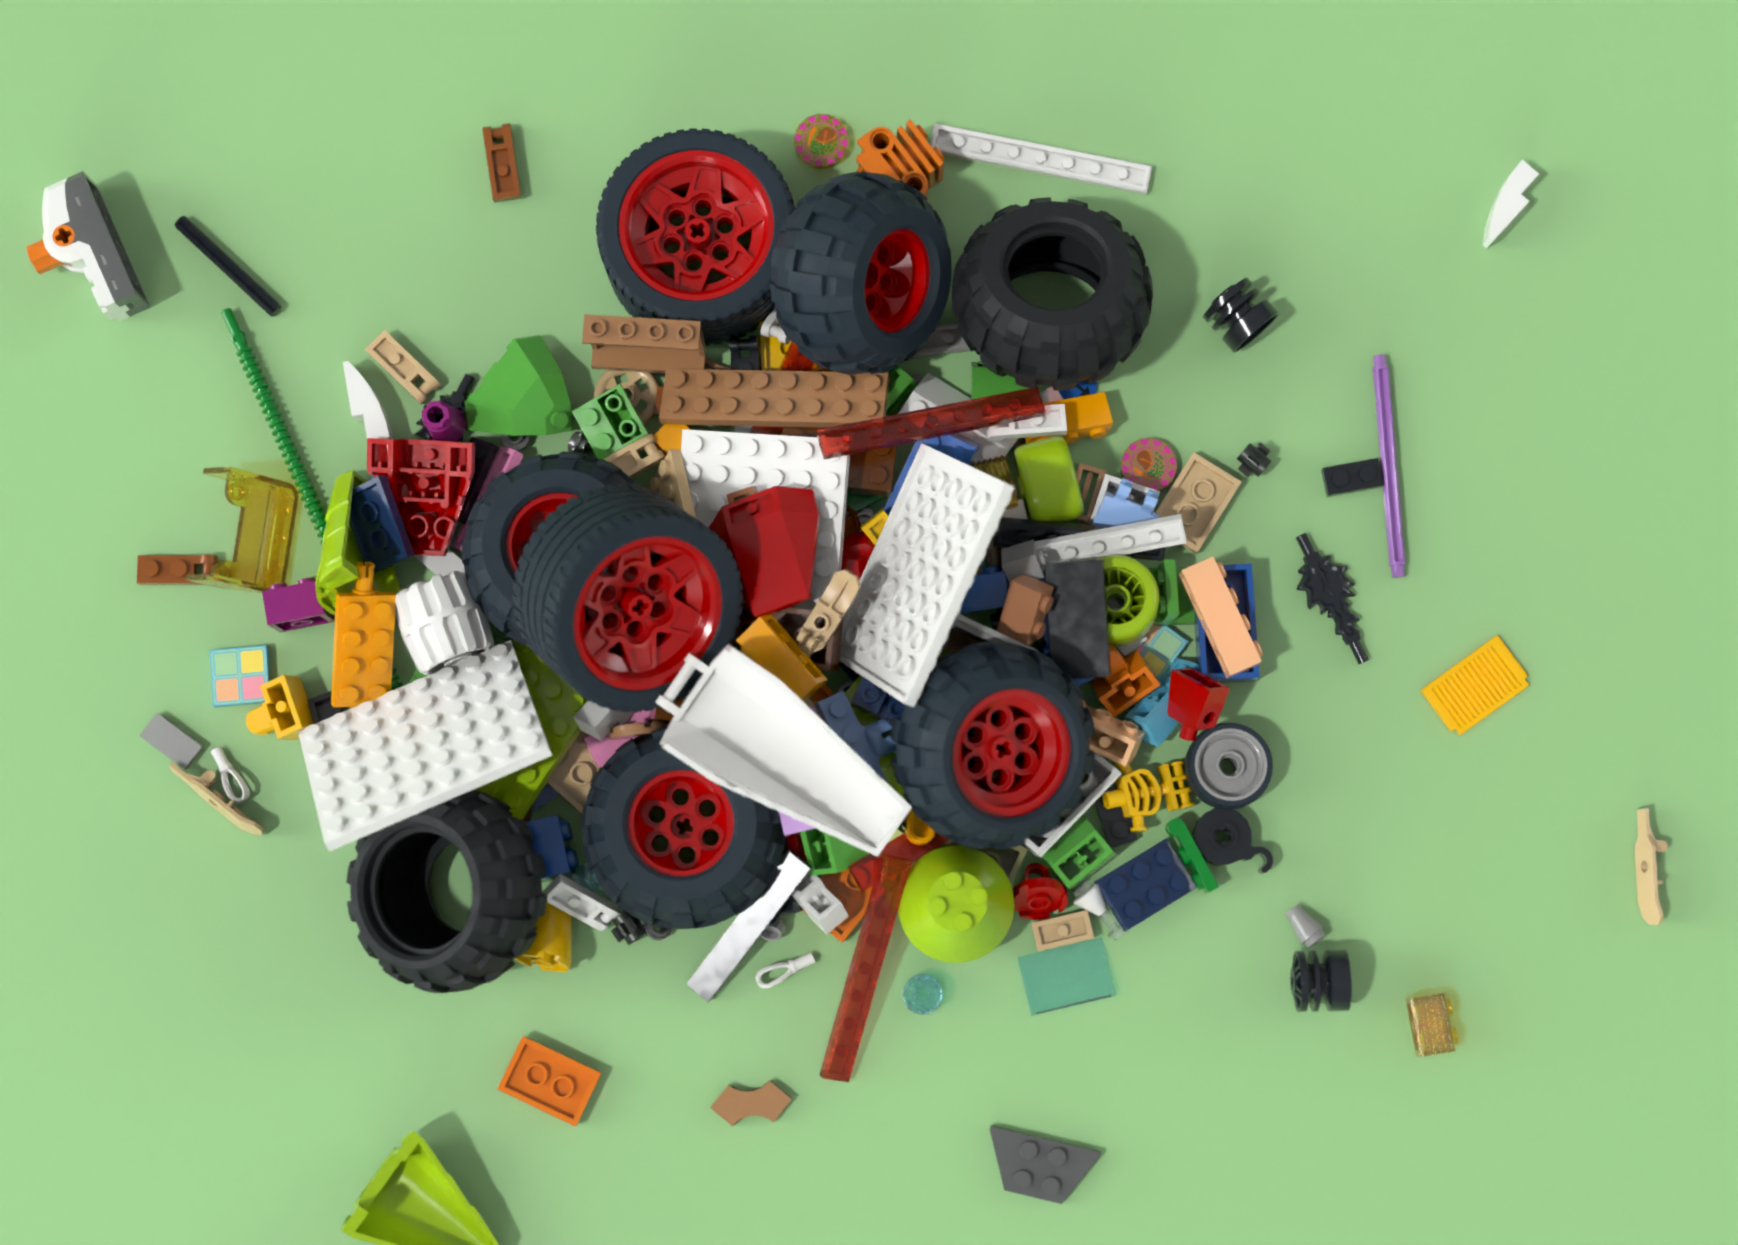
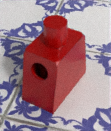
M1194 668L1172 670L1167 713L1169 717L1182 723L1179 737L1184 740L1195 741L1198 730L1214 728L1230 688Z

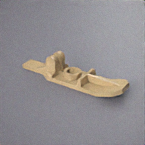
M847 569L834 573L828 587L818 600L803 627H801L797 637V641H799L798 646L809 658L813 653L824 649L861 588L858 577ZM821 617L826 621V625L823 628H819L817 625V621Z
M173 762L169 765L170 770L187 783L202 799L239 829L253 835H263L264 828L242 813L234 805L233 800L226 804L227 801L222 794L216 790L210 791L216 783L214 771L207 770L201 777L185 773Z
M1638 809V837L1634 847L1637 900L1642 918L1649 925H1658L1662 923L1664 915L1658 898V885L1663 884V881L1657 880L1658 863L1656 861V853L1665 852L1668 845L1664 840H1655L1650 828L1649 809Z

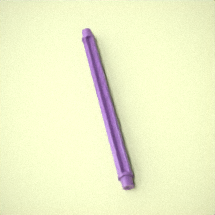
M1379 354L1373 356L1374 366L1372 371L1376 395L1381 472L1384 483L1383 495L1389 567L1392 570V578L1405 577L1404 566H1406L1402 536L1389 365L1386 362V355Z

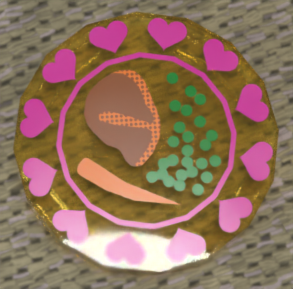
M816 114L807 117L799 124L795 132L794 146L798 158L805 165L813 169L832 168L844 160L849 150V135L846 127L838 118L829 114Z

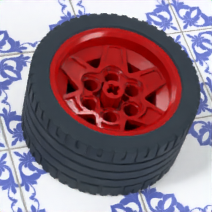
M691 128L689 131H684V129L676 130L675 133L668 132L662 137L652 138V141L649 143L645 142L640 145L638 150H633L628 158L625 157L621 161V165L616 167L613 171V176L609 177L606 183L607 187L603 189L601 194L602 200H599V212L596 216L599 253L612 288L621 305H624L625 310L632 317L701 321L706 346H710L713 343L714 345L722 344L725 341L728 343L730 337L742 338L746 336V333H752L760 325V322L765 321L775 307L770 292L772 254L780 234V229L787 215H791L795 210L792 194L789 191L787 182L784 181L782 173L776 169V165L772 160H768L766 154L758 151L756 146L753 144L749 145L742 138H735V135L730 133L723 134V131L718 130L710 131V129L704 128L702 130ZM687 192L684 198L678 196L681 193ZM722 195L734 202L723 204ZM701 207H709L711 209V212L706 216L697 214V210ZM679 216L685 219L684 223L680 226L670 224L674 217ZM654 219L659 225V229L648 234L650 224ZM723 224L733 226L732 231L729 233H721L718 229ZM751 230V243L747 252L737 240ZM670 244L680 245V249L676 253H668L666 251L667 246ZM718 251H726L729 254L722 261L714 258L715 253ZM692 261H700L702 263L701 268L696 271L689 270L687 267ZM657 265H675L674 279L665 275ZM712 270L727 276L720 281L706 284Z
M615 484V486L605 485L602 488H592L589 492L584 491L579 493L577 497L573 496L567 500V503L559 505L554 513L551 512L546 517L547 519L538 525V530L532 533L529 538L530 542L526 543L523 549V556L521 555L519 558V567L516 568L515 572L516 580L513 582V590H515V593H513V602L515 603L513 608L522 637L536 656L581 696L600 707H607L609 710L614 711L620 710L621 712H641L642 710H654L655 707L661 708L655 701L659 695H664L686 663L684 659L688 653L708 666L728 644L731 646V641L735 639L736 628L739 627L741 620L739 615L742 614L741 603H743V594L741 590L743 588L739 569L736 568V560L732 557L733 554L726 547L725 542L713 530L653 490L635 485ZM650 552L659 553L663 557L656 564H652ZM608 566L609 572L606 574L601 573ZM585 605L589 607V609H588V619H589V621H588L587 623H585V614H584ZM608 614V617L603 620L604 616ZM695 669L672 703L678 701V698L687 696L703 673Z

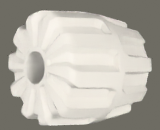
M451 571L444 576L437 574L430 581H418L413 583L410 588L403 589L396 594L395 614L400 632L420 673L424 675L433 674L442 668L462 662L468 657L475 656L486 650L489 651L494 647V639L488 619L482 613L479 603H475L469 591L465 572Z

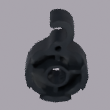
M1215 808L1204 813L1196 821L1192 836L1206 862L1215 866L1229 865L1239 860L1248 861L1257 854L1263 858V865L1258 869V872L1263 874L1271 869L1273 865L1271 852L1264 847H1252L1251 828L1248 821L1238 811ZM1227 831L1228 842L1223 841L1219 844L1216 841L1218 837L1215 835V832Z

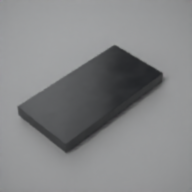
M1104 560L1045 564L1046 584L1054 587L1051 595L1053 597V605L1048 612L1051 659L1063 672L1068 673L1072 679L1111 677Z

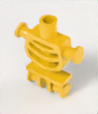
M1184 760L1158 766L1160 784H1158L1157 779L1149 770L1138 769L1133 771L1130 763L1127 766L1114 763L1115 767H1119L1122 776L1115 781L1117 790L1103 793L1102 799L1105 808L1122 807L1124 818L1133 819V828H1130V832L1148 831V827L1144 825V817L1151 816L1159 810L1161 795H1164L1168 812L1195 806V803H1191L1189 792H1192L1191 788H1185L1184 780H1187L1182 766L1185 764ZM1170 767H1171V770H1172L1173 777H1171V773H1170V769H1169ZM1173 783H1178V790L1174 789ZM1177 795H1178V798H1179L1180 806H1178V802H1177V798H1176Z

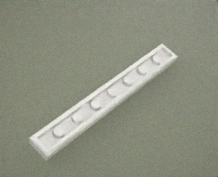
M934 123L930 142L931 147L936 146L944 156L1142 195L1147 194L1152 166L936 123Z

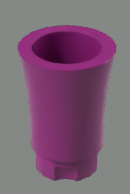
M432 401L422 410L423 424L428 429V433L433 440L458 441L463 436L466 429V419L463 413L456 407L449 406L441 401Z

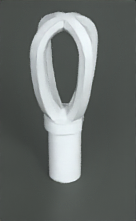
M222 747L213 749L211 754L219 767L222 785L227 797L236 804L243 803L250 797V790L246 782L233 769L234 767L229 763ZM228 773L233 775L242 789V796L240 798H236L228 780Z
M810 952L794 960L790 959L787 962L767 966L756 973V982L760 988L773 987L784 981L791 974L797 973L798 970L814 964L815 960ZM788 968L782 976L769 983L761 981L762 974L768 971Z

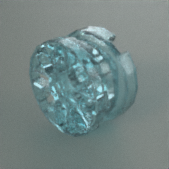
M915 975L904 985L903 1001L913 1013L920 1015L930 1014L937 1010L942 1003V986L931 975Z

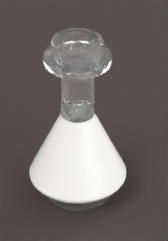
M1090 878L1081 883L1072 892L1076 897L1073 901L1075 905L1099 916L1110 930L1107 935L1108 938L1112 937L1114 940H1117L1127 932L1123 931L1118 921L1107 909L1106 901L1102 896L1099 886Z

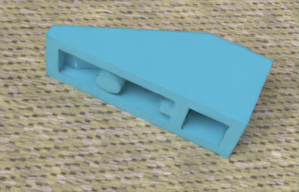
M1176 658L1172 665L1158 679L1161 685L1141 698L1125 716L1127 721L1135 723L1138 729L1145 731L1142 742L1159 747L1175 729L1178 721L1169 717L1167 713L1171 671L1184 668L1199 670L1197 663Z

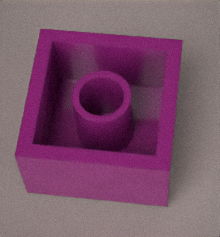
M313 577L300 579L298 584L287 586V583L270 585V590L262 591L267 625L280 633L335 622V615L327 612L317 601L316 580Z

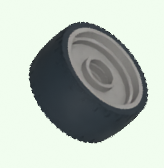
M1237 723L1217 724L1214 728L1202 731L1196 737V740L1191 743L1185 758V775L1191 790L1201 801L1214 808L1239 809L1253 803L1264 793L1272 776L1273 762L1268 745L1253 729ZM1222 760H1230L1234 764V772L1228 775L1222 772L1220 768Z

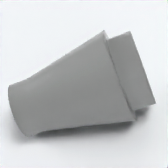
M1299 904L1285 914L1300 944H1304L1308 949L1326 936L1322 930L1324 927L1305 912Z

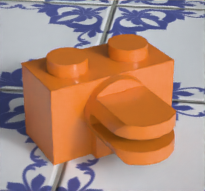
M1109 644L1111 677H1097L1091 681V684L1101 703L1113 717H1116L1161 684L1153 668L1138 650L1123 658L1118 650Z

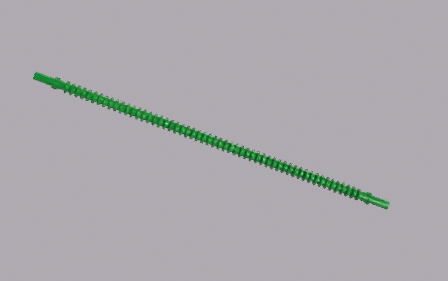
M224 309L221 311V314L231 334L230 340L238 350L236 356L241 357L239 362L244 364L243 370L248 372L246 377L251 379L249 384L254 386L252 391L257 393L255 398L261 401L259 406L264 407L262 413L267 414L265 420L270 422L268 427L273 429L272 435L277 436L275 442L280 443L278 449L283 450L281 456L286 458L285 464L290 465L288 471L293 472L291 478L296 479L294 485L299 487L298 493L303 495L301 500L306 501L304 507L309 508L307 514L313 517L311 522L316 524L314 529L319 531L317 537L322 538L320 542L322 544L327 523L325 521L326 513H322L324 507L319 506L321 500L316 499L318 493L312 491L314 485L309 484L311 478L306 477L308 471L303 470L305 464L299 462L301 456L296 455L298 449L293 448L295 442L290 440L292 435L286 433L288 427L283 426L285 420L280 419L282 413L277 412L279 406L274 404L275 398L270 397L272 391L267 390L269 384L264 383L266 377L261 376L262 369L257 368L259 362L254 361L256 355L251 354L253 348L248 347L245 333L241 331L232 309ZM392 668L391 690L403 686V683L398 682L400 676L394 673L397 670L396 668Z

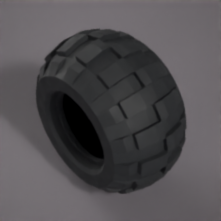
M1051 197L1030 199L1029 204L1023 207L1015 204L999 210L994 214L991 222H987L985 225L981 224L974 231L955 266L952 281V311L957 318L958 330L971 352L975 350L977 355H980L983 365L991 372L1001 377L1006 375L1014 377L1017 385L1036 389L1037 384L1052 385L1055 391L1074 389L1080 381L1094 383L1101 380L1115 369V365L1119 361L1123 363L1134 352L1141 342L1142 334L1149 323L1153 300V284L1149 268L1145 266L1146 260L1140 244L1134 235L1130 236L1128 232L1122 230L1121 222L1114 216L1102 210L1094 212L1088 209V203L1068 199V202L1052 201ZM1054 271L1069 274L1084 281L1095 292L1089 299L1075 307L1048 309L1033 305L1024 300L1013 288L1011 281L1028 273Z
M473 789L358 839L355 846L358 855L355 860L350 861L346 883L351 885V901H347L350 920L356 922L360 930L357 937L364 950L370 957L378 959L379 965L383 967L382 970L389 976L405 984L413 983L414 987L432 993L471 990L500 977L515 965L513 960L527 952L538 935L535 924L538 918L545 915L547 895L542 893L541 876L547 875L543 855L536 854L533 847L535 836L527 823L520 818L512 817L513 813L509 811L511 807L503 801L485 792L479 793ZM451 844H454L463 855L472 882L471 909L466 924L461 931L452 928L440 917L434 906L431 894V875L434 864L444 849Z

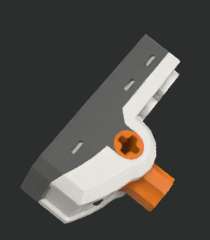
M82 171L44 189L42 205L43 240L26 247L29 259L39 274H43L62 265L71 272L84 273L88 282L94 284L91 290L98 306L110 320L117 318L119 321H122L151 308L96 184Z

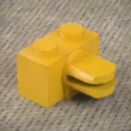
M282 675L260 685L265 702L262 703V706L248 712L246 716V726L252 733L266 735L275 731L278 739L293 741L299 739V731L315 724L301 678L290 675Z

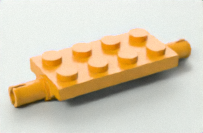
M357 562L356 567L358 568L359 578L356 579V587L349 593H336L331 705L333 707H350L351 709L363 702L374 701L391 691L396 595L393 592H378L373 588L375 564L372 562H365V565H363V562Z

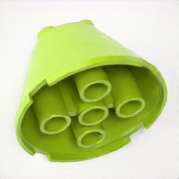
M947 846L925 854L910 867L900 886L898 914L908 939L921 952L939 961L964 963L987 955L1004 939L1013 920L1014 895L1011 883L1004 870L987 854L965 846Z

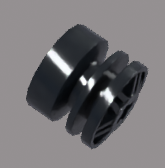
M1244 278L1237 284L1225 289L1215 298L1210 308L1203 315L1206 322H1210L1218 316L1220 317L1212 326L1214 331L1226 325L1229 327L1222 340L1234 353L1255 339L1279 315L1278 311L1268 300H1264L1257 305L1252 303L1260 292L1257 288L1251 290L1246 295L1244 294L1252 285L1248 278Z
M1326 950L1323 955L1322 964H1319L1316 951L1308 952L1307 961L1304 951H1294L1290 970V986L1297 1012H1306L1308 1001L1311 1011H1318L1321 998H1324L1328 1011H1349L1352 997L1350 961L1346 950Z

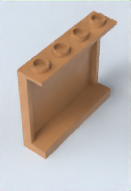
M584 314L582 344H591L592 369L666 373V369H705L706 344L701 321Z

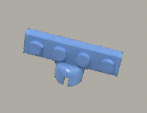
M844 691L817 702L815 706L823 722L888 783L879 765V759L896 751V742L892 741L891 736L885 739L882 737L889 730H892V724L886 719H880L867 726H862L858 722Z

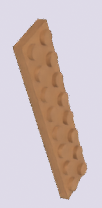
M666 369L659 421L661 424L884 429L890 377L888 373L871 374L870 372L847 375L838 372Z

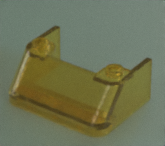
M234 467L204 468L203 474L226 480V499L230 504L241 507L233 561H218L213 566L211 574H187L186 580L222 589L254 593L270 590V585L285 583L298 504V492L295 486L288 482Z

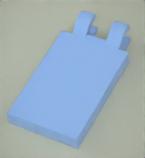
M1122 478L1115 495L1106 492L1091 525L1114 527L1159 518V514L1153 512L1159 493L1149 489L1142 505H1139L1127 499L1133 482Z

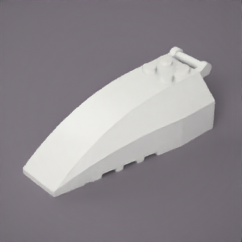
M729 644L708 666L688 653L684 659L686 663L664 695H659L655 701L674 715L660 741L661 746L711 781L878 857L912 807L776 676ZM697 669L703 674L681 706H676L672 702L694 670Z

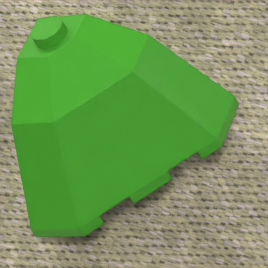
M540 335L512 339L506 347L508 349L499 362H495L482 378L484 380L482 384L465 401L467 430L512 436L550 435L572 431L571 403L564 378Z

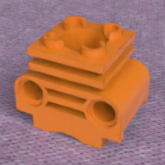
M910 119L906 122V131L902 126L897 128V137L886 127H876L859 138L857 143L862 148V153L856 157V163L859 165L856 172L889 175L917 189L928 200V189L934 187V178L938 183L943 180V161L945 158L936 146L932 148L927 142L926 138L928 136L925 130L919 124L915 126Z

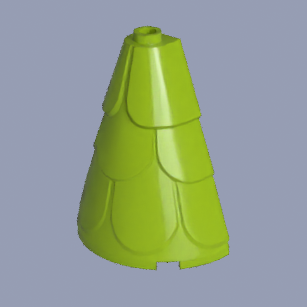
M354 470L341 474L334 482L325 516L327 523L323 534L322 551L316 576L317 601L322 608L335 615L336 593H349L356 587V579L359 578L356 563L363 562L349 525L353 488L367 481ZM394 566L374 574L373 588L376 591L393 592L395 595L401 591Z
M413 1130L402 1138L401 1142L403 1144L399 1149L395 1147L380 1165L354 1203L355 1211L352 1215L348 1214L341 1228V1231L350 1235L351 1238L378 1245H499L474 1205L468 1203L452 1176L447 1174L424 1138L420 1137Z

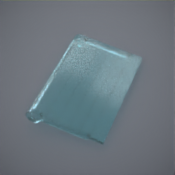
M1102 938L1017 957L1031 1016L1116 996Z

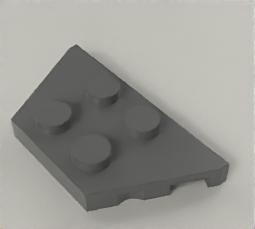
M990 1126V1134L1005 1191L1062 1204L1100 1157L1101 1152Z

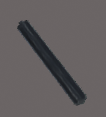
M181 216L175 222V227L265 312L273 317L281 310V305L186 216Z

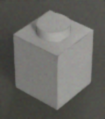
M1034 539L1001 549L1002 566L1009 584L1012 579L1022 574L1037 580L1044 578L1043 566L1047 564L1046 556L1043 549H1037Z

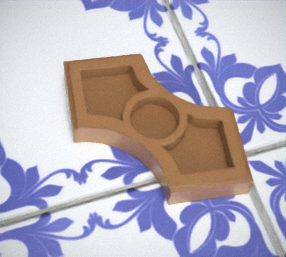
M771 1081L753 1091H742L728 1085L710 1108L731 1126H734L738 1121L748 1116H762L774 1122L792 1098Z

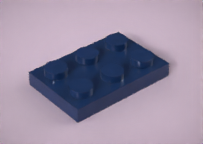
M386 475L377 476L353 488L349 525L363 564L365 565V562L374 563V574H377L414 556L415 553Z
M1167 838L1094 882L1099 886L1104 900L1124 932L1197 888Z

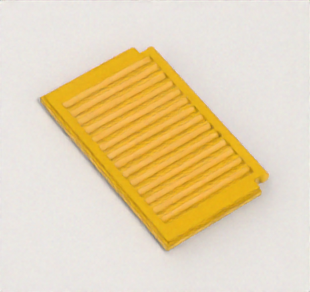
M1496 635L1422 688L1420 692L1450 732L1455 729L1457 734L1461 736L1526 689L1529 683L1525 681V678L1528 677L1527 673L1500 637Z

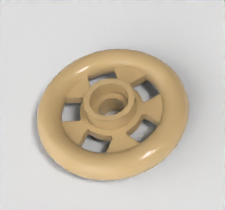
M606 370L596 383L594 398L603 394L606 390L617 386L616 377L627 374L629 381L620 384H622L625 391L632 393L630 400L634 408L638 406L641 399L648 403L642 413L637 411L643 424L647 423L654 416L659 386L654 375L648 372ZM640 379H642L648 387L643 392H640L638 386L635 385V383L638 382Z

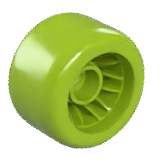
M1053 436L1017 447L1014 451L1019 472L1017 481L1023 502L1026 501L1031 520L1067 522L1082 516L1084 513L1083 501L1065 438Z
M1109 555L1096 559L1104 560L1107 603L1112 598H1119L1124 603L1123 607L1119 610H1113L1107 604L1109 644L1124 646L1136 642L1151 629L1156 620L1160 601L1157 582L1150 570L1134 558L1124 555Z

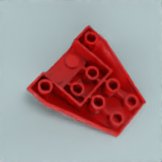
M782 486L771 487L722 506L709 525V528L725 542L726 547L733 554L732 557L735 558L737 563L736 568L739 569L741 575L743 600L756 619L811 598L820 513L813 489Z

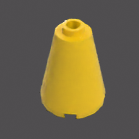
M547 903L545 915L538 918L535 924L537 927V937L529 950L520 957H516L515 960L531 967L532 963L541 966L540 970L568 972L572 965V916Z

